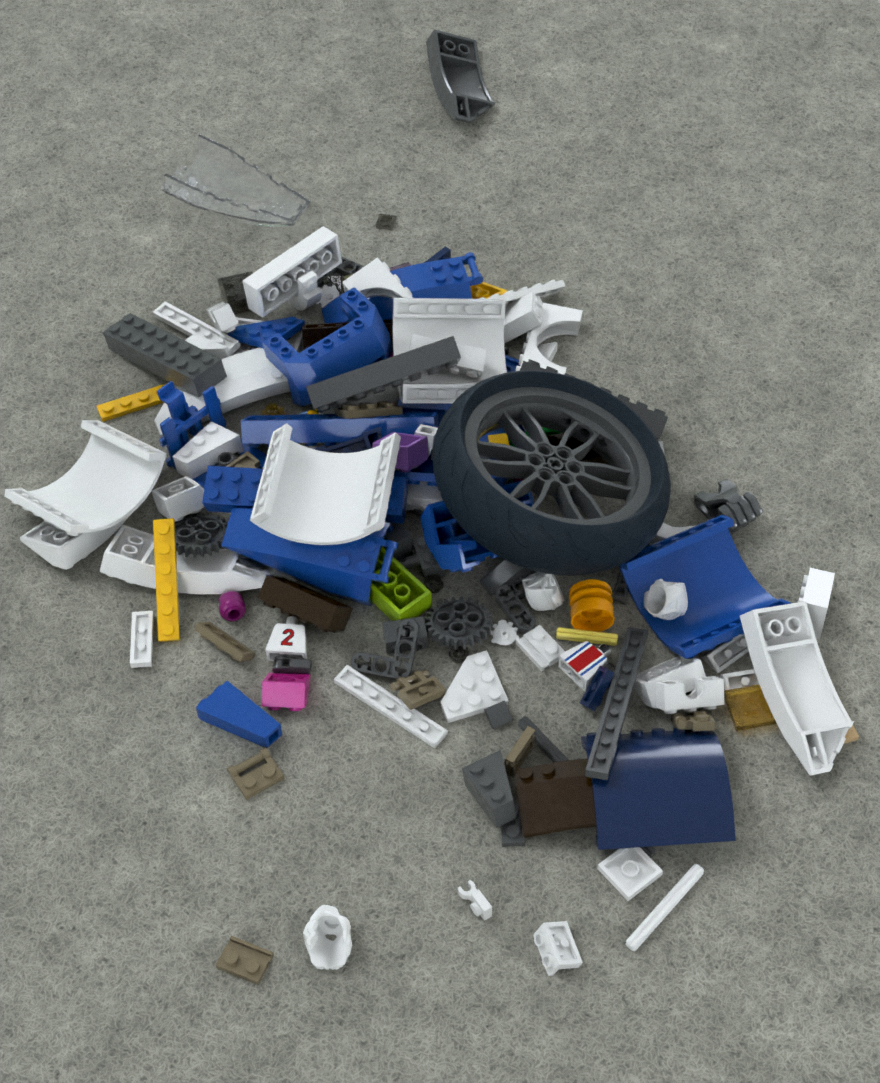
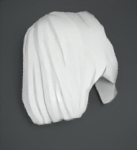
M329 905L320 906L310 917V921L306 924L303 931L305 945L311 962L317 969L337 970L343 967L352 950L349 920L341 916L337 908ZM325 935H336L337 938L332 941L327 939Z

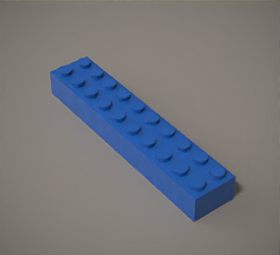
M403 412L401 415L352 419L337 417L335 414L251 415L241 420L242 444H248V447H258L260 444H267L269 447L273 432L285 424L293 428L290 440L296 443H305V446H315L317 443L323 442L325 446L336 445V442H345L361 437L363 432L381 427L382 438L392 432L415 435V431L420 424L438 428L439 416L438 412Z
M208 466L202 504L210 512L231 513L232 508H253L263 469ZM394 477L392 481L385 522L402 524L405 522L409 487L406 477Z

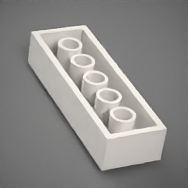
M323 226L244 279L243 286L248 308L263 318L299 293L298 278L313 270L317 274L318 280L340 265L342 259L338 235Z

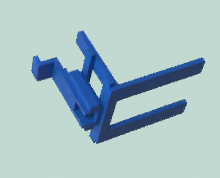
M172 381L157 390L159 399L167 404L171 418L168 417L160 423L163 437L159 439L162 447L167 446L170 457L165 461L168 467L172 466L176 469L172 456L190 441L187 434L188 428L193 436L203 429L201 419L208 414L210 422L212 421L226 428V420L223 418L220 408V399L217 397L213 386L202 393L206 406L199 411L193 405L188 406L184 393L175 388ZM242 444L244 451L238 455L241 456L248 451L260 461L261 466L259 469H262L267 455L255 447H248V444ZM207 472L192 479L200 484L203 489Z

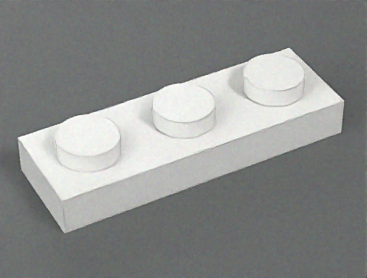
M153 611L132 612L131 668L152 667Z

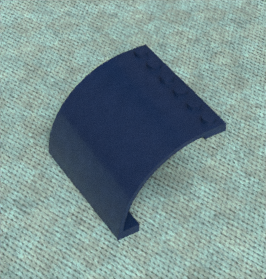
M676 727L673 728V731L655 728L651 730L652 732L644 733L643 730H631L629 734L620 735L608 780L591 778L597 828L595 841L598 850L736 841L728 770L720 741L714 731L679 730ZM597 732L587 733L586 736L581 737V745L586 750L588 759Z

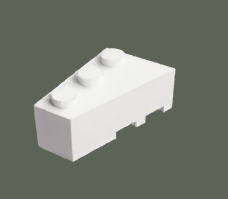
M211 421L172 457L177 473L194 479L207 472L208 466L218 463V456L221 453L229 452L234 454L237 452L240 454L244 450L239 434Z
M810 568L809 575H804L798 602L806 601L816 639H820L835 573Z

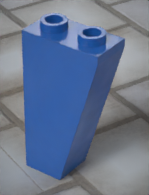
M229 681L216 687L214 692L206 699H202L196 707L200 720L262 747L268 748L282 736L281 724Z

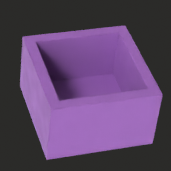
M392 432L386 435L385 437L373 442V448L379 446L381 440L385 439L386 437L392 435L395 432ZM397 433L401 440L395 469H399L400 472H410L412 468L420 466L421 463L428 460L427 436Z

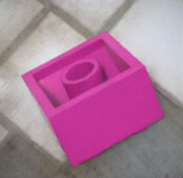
M269 672L262 681V707H268L269 710H280L281 707L289 708L290 711H301L307 705L311 674Z

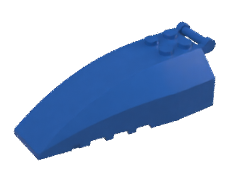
M472 252L466 253L465 256L425 262L390 271L392 275L396 274L404 288L407 287L410 290L413 298L472 299L470 286L483 282L482 274L478 271L475 263L476 258ZM464 265H469L472 273L471 277L467 276ZM339 296L321 309L324 323L352 321L342 312L341 306L345 305V303ZM381 296L367 298L376 306L382 320L393 319V299Z
M232 508L221 545L232 552L265 565L279 573H283L333 597L372 606L373 603L370 600L372 580L388 584V572L394 551L397 550L399 544L395 541L384 540L387 531H393L392 525L388 522H385L381 530L352 542L336 545H312L287 540L258 527L250 521L253 508ZM381 547H386L380 574H375Z

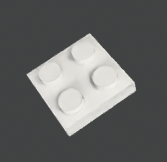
M640 847L620 848L599 863L597 868L627 901L631 900L663 874V870Z

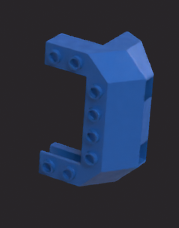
M355 287L339 296L345 303V305L341 306L342 312L352 321L302 352L298 353L279 333L262 342L266 358L287 378L293 404L299 406L312 404L306 386L390 357L393 351L390 334L376 306Z
M522 481L502 485L501 487L511 494ZM532 491L517 500L532 507L534 504ZM443 501L427 505L420 517L424 539L441 569H450V572H468L473 570V566L480 565V562L485 561L487 556H490V558L499 557L469 536L451 515Z

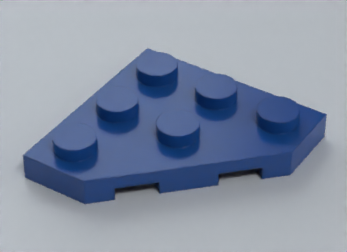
M288 317L240 325L229 332L228 336L238 340L239 343L264 348L262 342L276 333H279L287 340L302 330L305 320Z

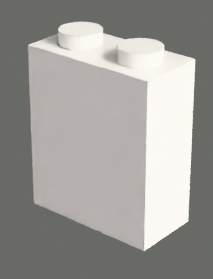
M533 292L505 306L504 344L541 325L543 302Z

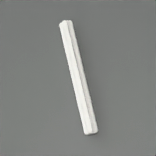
M694 864L626 940L625 945L630 950L636 951L701 878L704 869L698 864Z

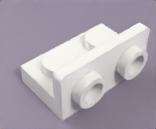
M567 921L543 923L534 933V942L538 947L548 976H553L559 969L579 968L583 963Z

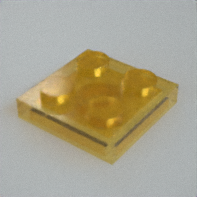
M760 684L724 691V698L736 731L777 724L766 702Z

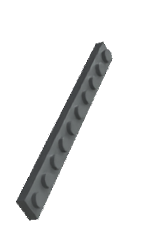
M627 628L615 674L586 766L585 777L608 780L649 630Z

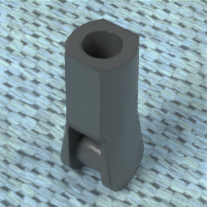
M620 570L612 598L613 603L618 601L625 605L628 588Z
M274 657L275 666L272 669L274 673H311L312 661L309 659Z

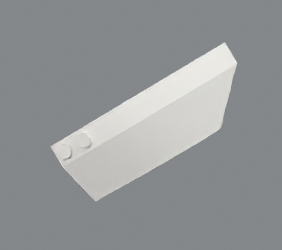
M264 348L248 350L221 359L227 377L215 385L214 388L217 397L220 399L222 414L267 397L290 392L287 378L266 358ZM174 385L175 388L184 393L189 407L193 405L199 411L206 406L203 395L197 397ZM166 403L163 404L154 420L160 437H163L160 423L168 417L171 418ZM208 414L201 419V423L210 420Z
M128 517L107 529L97 532L79 533L78 536L68 535L63 529H58L54 524L44 521L22 535L20 540L51 565L67 570L72 568L81 559L86 558L88 554L109 539Z
M122 525L104 552L100 572L109 577L125 580L130 584L156 589L154 535ZM219 548V553L213 551L212 556L206 553L204 557L197 555L195 558H193V554L185 557V553L178 555V551H176L178 593L223 594L228 591L238 592L262 588L266 575H270L267 570H262L260 567H247L238 559L246 557L226 548Z
M806 601L754 609L740 615L758 682L784 738L810 776L830 772L834 765L832 762L836 754L840 752L846 740L845 735L848 729L852 727L854 721H851L832 684L816 640Z

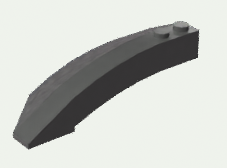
M434 29L426 41L435 91L442 106L454 120L471 123L496 103L492 101L485 86L479 62L477 41Z

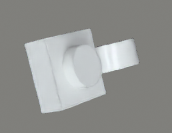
M468 881L469 891H464L460 886L458 887L459 896L462 899L471 901L470 907L477 917L480 915L484 921L492 917V906L481 891L476 889L473 881Z

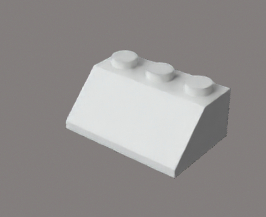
M677 656L639 672L634 689L645 705L656 708L655 682L677 680L684 683V691L687 693L689 691L693 692L695 678L706 677L700 659H685Z

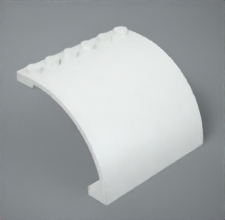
M393 298V356L409 351L412 335L437 340L454 336L456 344L487 350L481 377L471 378L463 373L452 374L444 369H440L438 373L429 376L428 373L421 375L420 379L410 382V379L404 380L402 385L397 387L402 403H454L461 394L480 381L507 373L504 351L506 300Z
M82 420L81 428L92 434L81 457L66 474L48 486L33 491H26L23 488L5 489L4 497L10 499L12 503L22 506V509L33 512V515L43 518L45 522L54 524L56 528L63 529L68 535L78 536L79 533L97 532L123 521L145 501L159 478L166 453L99 420Z
M288 424L273 432L250 518L251 522L278 537L312 545L348 543L368 536L384 527L397 455L400 448L401 437L396 432L381 440L379 446L354 453H330L302 446L290 440L293 428Z

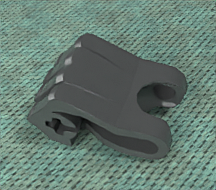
M727 479L718 482L719 493L701 491L694 495L695 506L708 520L720 515L733 519L734 526L728 528L730 533L746 527L763 513L757 498L751 492L743 494L742 497L737 493V486Z

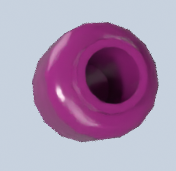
M228 591L219 597L218 609L224 620L230 622L237 621L244 616L246 606L240 593Z

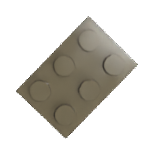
M378 401L377 404H370L369 402L359 403V405L342 404L341 408H334L335 416L347 419L403 414L402 406H396L395 402Z

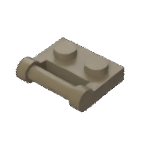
M266 747L260 749L258 754L236 766L231 765L227 768L228 774L246 800L285 779ZM263 760L266 762V764L243 777L239 776V773Z

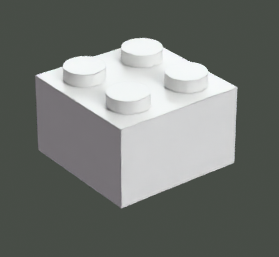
M188 476L151 491L158 512L167 519L174 518L175 522L182 520L184 516L190 513H198L204 508L201 486Z

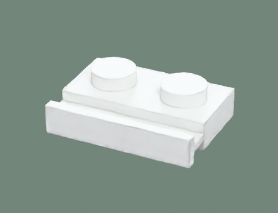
M541 625L524 634L522 638L516 639V645L541 672L546 667H550L558 662L559 655L565 652Z

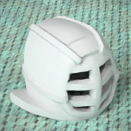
M537 571L522 580L529 605L536 611L554 610L565 601L554 574Z
M663 579L656 580L650 586V590L644 593V607L653 617L664 620H673L683 616L688 606L685 584L666 582Z

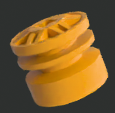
M588 579L580 581L570 588V619L573 628L603 632L614 624L612 589L609 584L601 580Z

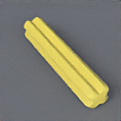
M558 627L556 632V638L560 640L588 641L594 644L604 643L611 646H616L618 643V634L563 627Z

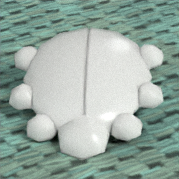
M324 285L322 289L318 287L322 291V297L316 304L321 303L323 308L340 296L336 286L328 287Z
M506 620L498 621V625H493L494 631H491L490 634L493 635L491 642L502 646L512 644L516 639L520 638L519 635H516L518 628L512 627L513 622L507 623Z

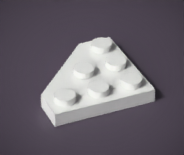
M487 650L466 657L441 700V708L447 723L484 713L485 708L505 701L506 705H508V698Z

